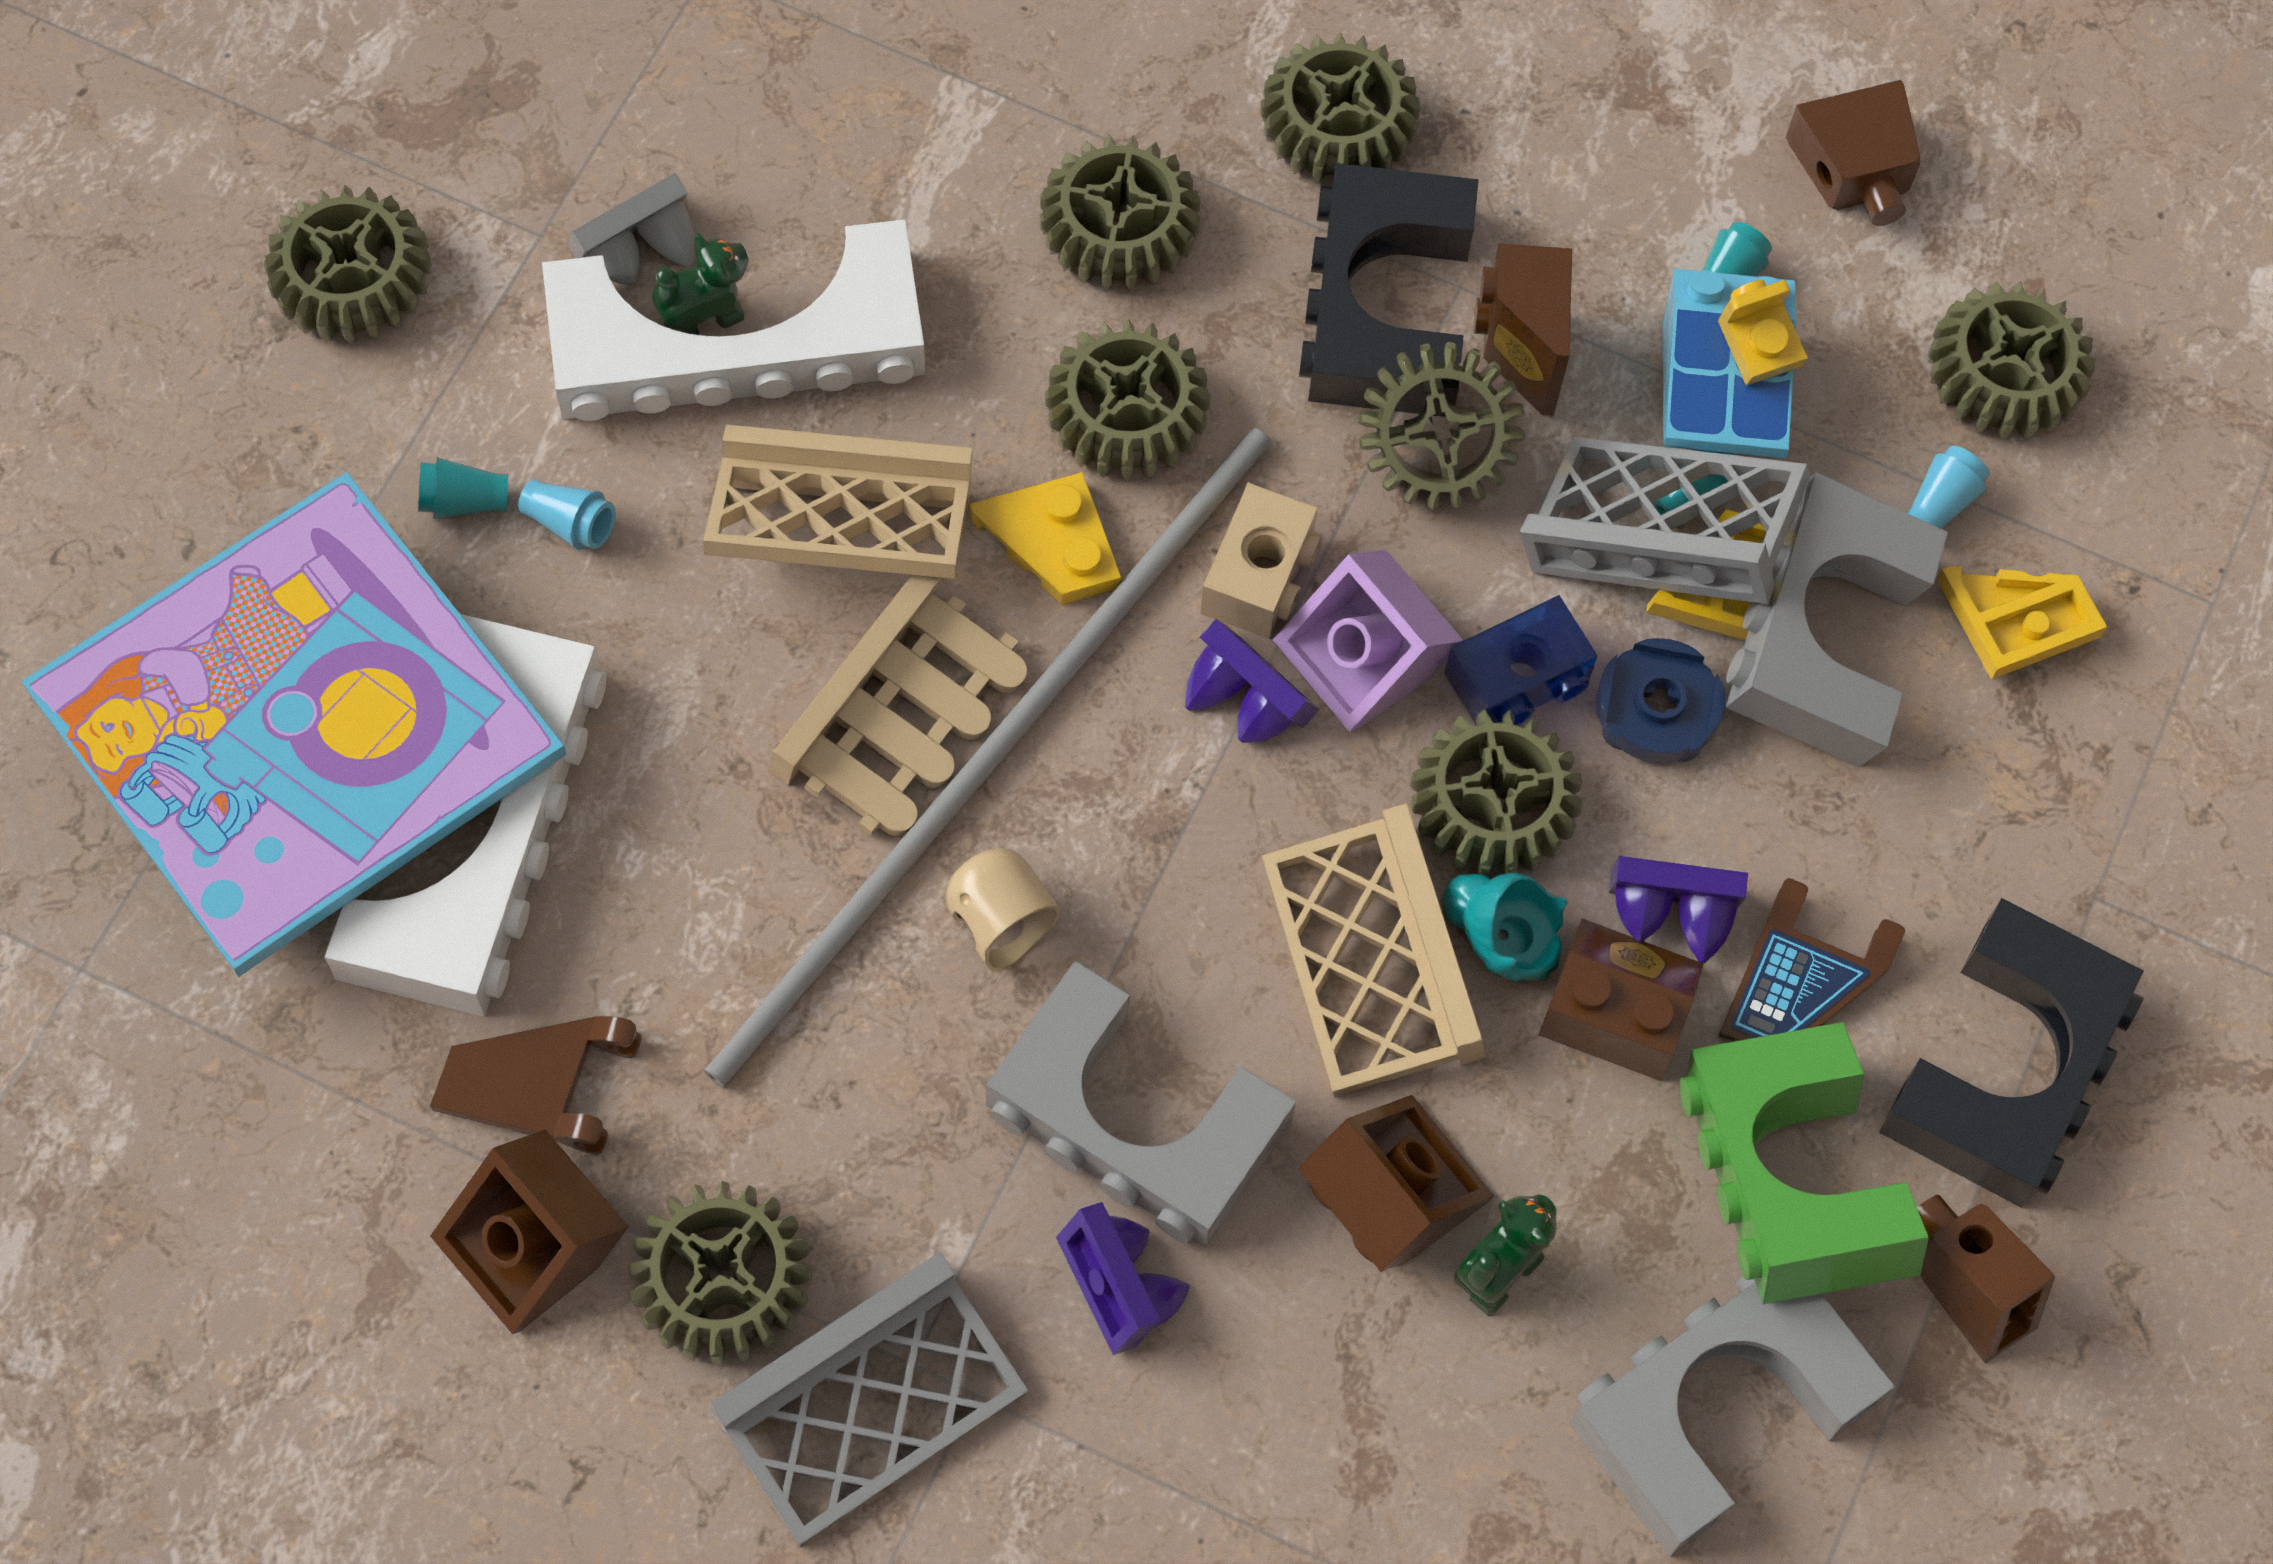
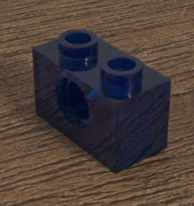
M1558 595L1450 647L1444 674L1475 724L1478 713L1484 709L1491 716L1493 723H1501L1503 715L1511 709L1515 718L1513 725L1518 726L1533 715L1535 708L1553 699L1557 703H1564L1581 694L1589 686L1598 655L1566 604ZM1524 663L1534 668L1537 674L1522 676L1514 672L1510 665Z

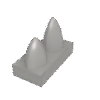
M675 172L573 230L566 244L575 258L603 255L605 268L610 280L628 286L636 283L639 273V248L633 235L637 230L646 242L662 256L675 263L690 267L693 265L695 241L692 222L683 204L688 192Z

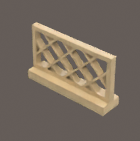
M726 424L722 439L723 458L703 539L704 555L955 579L966 510H969L971 497L973 448ZM734 488L760 491L744 498ZM796 494L822 497L806 504ZM859 500L884 503L869 510ZM777 501L782 502L792 511L773 522L760 512V510ZM921 506L947 509L931 516ZM839 507L844 508L854 517L836 528H833L822 518L825 514ZM904 513L916 523V525L896 534L884 522ZM742 519H745L756 529L745 536L721 534L722 529ZM804 525H807L818 535V537L808 542L792 541L786 536V534ZM866 531L871 532L881 541V543L871 548L855 547L849 542V540ZM931 536L945 549V554L918 553L911 546Z
M1407 803L1382 810L1383 819L1261 855L1334 1097L1459 1060L1461 1065H1465L1486 1058L1483 1040ZM1377 840L1383 859L1370 881L1341 867L1350 848ZM1335 853L1331 861L1322 858V856ZM1306 862L1323 870L1324 873L1309 899H1306L1284 888L1279 869ZM1386 874H1388L1393 892L1380 886ZM1334 876L1364 891L1349 919L1318 905ZM1374 896L1399 909L1401 918L1389 939L1358 925ZM1289 903L1302 909L1296 922L1294 921ZM1312 915L1342 929L1326 958L1302 947L1300 936ZM1405 931L1412 951L1398 945ZM1352 934L1383 949L1367 978L1336 964ZM1392 954L1417 966L1420 976L1407 999L1376 984ZM1307 962L1320 968L1314 980H1312ZM1330 973L1361 988L1345 1017L1320 1006L1317 996ZM1423 991H1425L1430 1010L1417 1004ZM1370 993L1401 1008L1385 1038L1354 1023ZM1410 1014H1413L1436 1026L1442 1046L1415 1054L1395 1044V1041ZM1325 1021L1339 1027L1332 1040H1330ZM1348 1033L1379 1047L1368 1068L1341 1076L1336 1054ZM1389 1053L1399 1058L1384 1063Z

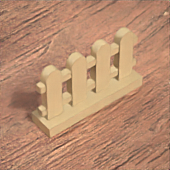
M911 575L774 749L768 771L787 785L801 771L810 778L805 785V789L818 798L822 791L826 789L862 815L863 818L860 820L858 828L869 836L872 835L877 827L891 836H903L912 828L916 822L918 812L915 803L903 794L914 779L929 788L944 786L950 780L954 771V759L945 748L940 746L951 731L964 740H977L981 738L989 727L991 713L989 708L977 698L987 684L1001 693L1015 692L1022 686L1027 675L1025 661L1013 651L1017 646L1018 640L1005 632L1000 640H997L961 613L965 609L966 603L957 596L953 595L948 603L937 597L936 594L942 580L941 577ZM910 629L921 636L911 650L900 643ZM934 647H937L973 673L963 688L925 661ZM875 676L884 682V685L872 697L863 689ZM898 694L905 697L937 721L927 735L888 708ZM838 723L848 731L835 745L826 737ZM861 741L900 768L890 783L851 756Z

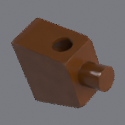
M1902 80L1796 105L1786 139L1827 205L1833 209L1840 210L1864 204L1872 223L1876 226L1888 225L1900 219L1906 212V207L1900 195L1911 189L1920 166L1919 147Z
M1935 1195L1919 1205L1917 1209L1929 1237L1921 1277L1976 1353L1987 1363L2038 1328L2055 1275L1988 1206L1983 1204L1976 1205L1958 1217L1940 1195Z

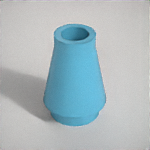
M1950 446L1944 454H1936L1914 503L1907 514L1942 529L1986 491L1984 482L1990 474L1987 466L1973 453L1958 446Z
M532 479L525 485L519 498L518 507L521 514L533 518L578 550L585 549L586 547L592 549L600 548L607 541L614 527L616 518L615 506L611 502L606 501L604 494L600 491L547 484Z

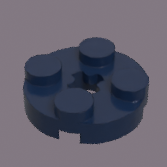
M1646 639L1635 643L1633 649L1623 652L1618 658L1617 654L1604 669L1596 694L1597 716L1603 726L1602 732L1605 741L1611 747L1623 750L1627 754L1647 762L1672 763L1676 761L1687 762L1699 755L1701 749L1713 738L1723 716L1725 691L1718 674L1714 677L1712 671L1703 663L1705 657L1695 648L1672 639ZM1655 689H1663L1667 691V700L1677 703V707L1675 709H1667L1665 713L1657 712L1649 704H1646L1644 697H1652Z

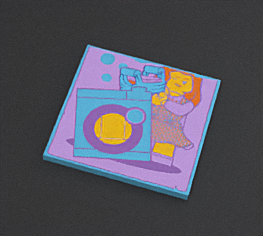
M348 472L337 477L21 681L26 691L238 977L567 755L563 743Z

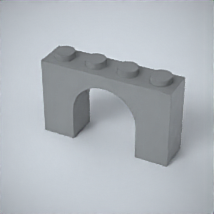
M1815 472L1807 482L1773 567L1775 588L1769 603L1751 602L1744 615L1742 626L1749 631L1744 648L1739 649L1735 654L1727 672L1726 682L1732 684L1726 708L1858 767L1888 748L1903 692L1839 664L1823 651L1814 639L1806 620L1804 607L1806 588L1812 578L1836 577L1859 585L1903 606H1907L1933 586L1948 532Z
M1074 961L987 1082L986 1106L991 1109L989 1114L996 1123L1010 1133L1022 1136L1026 1131L1046 1144L1045 1152L1064 1168L1076 1172L1081 1167L1102 1180L1099 1184L1101 1189L1116 1202L1126 1207H1133L1137 1203L1156 1215V1224L1170 1237L1185 1244L1193 1239L1206 1248L1291 1124L1296 1101L1240 1066L1201 1123L1181 1139L1159 1146H1139L1113 1137L1099 1126L1090 1114L1082 1090L1091 1069L1127 1020L1130 995Z
M1742 1277L1735 1284L1740 1291L1738 1295L1722 1306L1715 1298L1710 1299L1685 1318L1683 1323L1688 1329L1686 1332L1669 1344L1662 1335L1655 1338L1630 1358V1361L1635 1366L1634 1369L1617 1381H1614L1611 1375L1607 1373L1586 1387L1576 1397L1582 1406L1578 1408L1570 1425L1670 1557L1723 1519L1735 1504L1692 1448L1682 1430L1677 1408L1678 1392L1682 1379L1690 1371L1706 1362L1724 1358L1742 1359L1768 1369L1785 1384L1828 1441L1878 1406L1895 1387L1822 1294L1763 1305L1754 1279L1745 1280Z

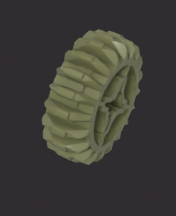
M1341 32L1334 39L1333 44H1326L1316 35L1311 42L1310 50L1295 43L1293 50L1290 51V58L1279 57L1278 62L1274 65L1273 75H1268V79L1264 83V99L1261 100L1260 116L1263 117L1266 142L1275 143L1274 151L1277 155V160L1292 157L1291 167L1294 174L1306 168L1312 169V177L1316 184L1325 174L1334 175L1336 163L1390 169L1391 161L1401 162L1407 153L1408 144H1411L1412 140L1416 137L1418 127L1416 120L1419 118L1420 102H1418L1419 97L1415 96L1417 86L1414 77L1405 76L1406 68L1403 59L1388 61L1389 53L1387 52L1386 44L1374 51L1367 49L1368 43L1364 35L1356 42V45L1345 43L1346 41ZM1368 94L1381 105L1386 117L1375 111L1376 104L1366 98ZM1295 103L1306 108L1305 114L1314 120L1312 125H1309L1300 116L1294 105Z
M1110 134L1104 141V148L1097 149L1086 140L1083 147H1081V157L1068 152L1065 153L1061 161V169L1051 168V173L1047 177V187L1043 188V192L1040 195V209L1043 210L1040 213V229L1046 235V246L1050 254H1060V265H1062L1064 272L1079 267V278H1081L1083 284L1095 275L1102 277V285L1106 292L1112 286L1113 280H1124V284L1131 292L1136 286V279L1138 277H1144L1154 286L1159 279L1160 269L1174 274L1179 266V257L1189 256L1193 249V238H1196V234L1199 233L1200 217L1198 216L1200 197L1198 191L1193 190L1194 181L1190 171H1179L1180 162L1177 160L1176 154L1160 159L1161 149L1158 147L1157 142L1146 150L1138 148V142L1134 135L1128 140L1126 146H1116ZM1122 201H1126L1125 212L1120 213L1119 223L1114 225L1115 214H1119Z
M344 185L340 197L330 199V196L320 189L319 203L310 206L298 199L296 207L297 218L280 215L279 227L281 233L269 234L268 247L270 254L265 255L264 267L269 279L267 285L272 298H276L281 313L287 320L295 319L298 328L304 334L317 328L319 336L328 343L337 332H342L344 339L352 345L357 332L366 330L369 336L377 340L379 334L378 326L383 323L399 329L401 322L399 311L416 314V307L418 306L416 296L427 294L429 285L426 275L431 273L430 269L432 268L429 252H427L429 245L425 232L421 231L417 225L415 216L409 209L400 211L399 204L392 195L379 201L377 194L369 186L360 197H354L352 190ZM385 245H388L395 252L388 270L381 268L379 265L381 260L379 252ZM309 259H312L318 264V267L315 269L317 277L309 285L302 279L306 264Z
M1997 281L1988 287L1986 294L1973 288L1970 293L1966 294L1963 302L1956 300L1948 308L1945 317H1943L1942 321L1938 322L1934 330V340L1928 351V362L1933 364L1930 372V383L1942 386L1939 393L1940 404L1955 402L1958 404L1955 410L1956 421L1969 415L1977 419V434L1985 430L1988 425L1997 427L2001 441L2010 436L2013 428H2016L2025 440L2033 436L2037 428L2049 434L2051 430L2057 427L2060 420L2067 421L2068 418L2075 414L2079 402L2085 399L2091 385L2089 383L2095 370L2094 363L2096 360L2089 356L2093 348V338L2080 335L2083 329V317L2067 319L2064 316L2067 311L2066 300L2054 306L2046 302L2045 288L2037 292L2035 296L2025 294L2021 281L2012 287L2010 293H2006ZM1973 337L1980 345L1978 353L1981 356V360L1974 364L1967 348V341ZM2049 358L2055 375V381L2050 385L2043 377L2045 368L2041 364L2042 360Z
M1130 319L1123 325L1122 332L1114 333L1104 321L1099 328L1098 339L1082 331L1080 337L1077 338V349L1064 346L1063 351L1060 353V365L1052 366L1049 372L1050 386L1045 391V406L1050 411L1048 413V425L1052 432L1059 433V445L1062 451L1076 449L1075 460L1080 467L1093 460L1098 461L1097 471L1102 478L1110 471L1111 467L1121 468V474L1126 482L1132 477L1133 468L1142 467L1144 472L1152 479L1153 475L1157 473V461H1161L1174 469L1175 465L1179 462V451L1191 454L1192 450L1196 447V435H1202L1206 429L1207 415L1205 413L1210 409L1211 395L1208 393V389H1206L1207 374L1204 368L1196 367L1197 356L1194 354L1193 348L1179 351L1180 341L1176 333L1163 340L1158 339V329L1154 323L1144 333L1134 332L1135 327ZM1159 381L1168 387L1177 404L1173 411L1162 404L1163 397L1155 392L1156 384ZM1083 390L1092 394L1093 402L1100 407V413L1096 420L1084 410L1079 401Z
M1447 342L1444 347V361H1434L1430 344L1426 343L1420 346L1423 364L1414 367L1406 352H1401L1397 355L1399 367L1403 371L1400 377L1397 378L1385 367L1378 371V378L1389 388L1386 393L1375 388L1366 389L1364 393L1365 400L1379 407V411L1360 412L1358 423L1365 427L1377 428V432L1363 435L1359 438V444L1362 450L1381 449V452L1372 456L1367 462V467L1373 473L1390 466L1391 471L1382 482V486L1386 491L1395 489L1404 480L1407 482L1403 493V501L1405 503L1412 504L1416 500L1419 490L1423 489L1427 490L1426 502L1429 510H1437L1439 492H1449L1450 503L1453 509H1459L1463 506L1460 489L1469 486L1473 497L1481 501L1486 498L1484 487L1479 481L1483 476L1486 475L1492 483L1498 486L1505 482L1504 474L1494 464L1499 460L1508 465H1516L1519 460L1518 454L1504 446V443H1517L1525 439L1524 429L1507 425L1506 422L1518 419L1525 413L1523 405L1520 403L1502 404V401L1511 397L1516 392V386L1512 380L1502 382L1495 387L1492 386L1493 381L1501 372V366L1496 361L1488 364L1479 373L1476 371L1481 356L1479 350L1471 348L1463 364L1455 362L1457 356L1455 343ZM1441 378L1459 380L1472 386L1485 398L1490 407L1475 409L1474 406L1458 407L1451 404L1445 396ZM1423 382L1426 395V404L1423 411L1417 417L1404 420V425L1390 427L1392 413L1399 400L1407 391ZM1434 398L1439 399L1441 411L1445 413L1448 422H1459L1457 430L1450 428L1451 437L1447 439L1450 451L1448 455L1444 454L1441 440H1438L1435 431H1424L1426 423L1433 425L1432 415L1436 414L1433 403ZM1492 426L1489 442L1482 454L1473 463L1460 470L1457 458L1460 442L1469 435L1480 433V428ZM1407 444L1408 447L1424 446L1431 449L1439 460L1441 474L1428 473L1413 467L1400 456L1394 446Z
M1486 709L1478 713L1475 726H1472L1460 715L1453 722L1452 733L1439 728L1433 735L1431 743L1433 748L1424 747L1420 751L1417 764L1421 769H1417L1412 773L1410 782L1412 790L1418 792L1412 796L1410 803L1411 811L1414 814L1423 815L1418 825L1420 836L1438 835L1433 845L1436 856L1444 854L1451 849L1457 852L1454 860V866L1457 871L1465 867L1470 859L1479 862L1478 874L1484 876L1489 875L1492 864L1500 865L1503 874L1516 873L1518 861L1533 873L1540 866L1541 854L1551 859L1555 858L1560 853L1562 847L1560 839L1568 840L1572 838L1576 828V823H1574L1572 818L1580 815L1583 806L1582 798L1575 795L1582 786L1581 774L1569 772L1574 763L1572 751L1554 753L1559 743L1557 732L1542 738L1536 735L1539 725L1536 717L1526 722L1525 727L1522 728L1513 725L1515 718L1511 709L1503 714L1501 723H1493ZM1480 759V765L1476 774L1461 777L1460 783L1446 785V779L1457 767L1470 760ZM1508 760L1518 763L1525 769L1518 768L1512 765ZM1490 778L1493 789H1487ZM1496 793L1499 798L1506 799L1503 806V810L1501 807V801L1500 799H1497ZM1546 803V811L1539 819L1529 826L1513 831V822L1517 813L1530 811L1532 804ZM1465 818L1479 821L1486 829L1472 824Z
M722 1180L716 1188L717 1198L706 1199L703 1188L695 1184L691 1188L693 1204L684 1208L681 1201L675 1196H670L666 1201L667 1208L672 1217L668 1221L659 1215H649L646 1223L648 1229L656 1238L640 1237L635 1239L633 1243L634 1250L645 1260L636 1261L628 1266L630 1279L643 1283L631 1291V1298L634 1306L649 1307L641 1317L643 1325L647 1330L658 1329L664 1326L659 1339L661 1345L666 1349L676 1346L686 1337L683 1353L688 1360L694 1361L700 1355L703 1346L707 1345L709 1346L713 1364L720 1365L723 1363L725 1347L735 1346L739 1359L747 1361L751 1358L748 1341L757 1337L760 1344L767 1350L772 1349L776 1345L773 1333L769 1328L772 1324L787 1331H791L794 1328V1317L784 1306L792 1308L806 1307L808 1302L807 1293L796 1285L805 1284L812 1280L811 1266L798 1262L810 1253L809 1245L806 1239L792 1238L799 1229L798 1221L793 1215L777 1219L781 1207L780 1202L776 1198L771 1197L755 1208L757 1204L755 1187L746 1186L741 1191L738 1200L732 1199L729 1183ZM734 1227L728 1235L716 1241L705 1240L696 1235L711 1228ZM760 1240L770 1248L776 1258L774 1278L767 1293L757 1286L756 1278L747 1271L750 1263L755 1258L753 1249ZM675 1253L684 1259L686 1267L694 1273L693 1278L685 1288L687 1297L680 1306L671 1299L666 1291L667 1272ZM729 1263L731 1264L734 1279L732 1277L727 1279L725 1276L718 1275L711 1282L707 1266L709 1268L714 1266L716 1269L723 1270ZM725 1304H734L747 1311L728 1319L711 1320L700 1318V1315L707 1318L713 1310Z

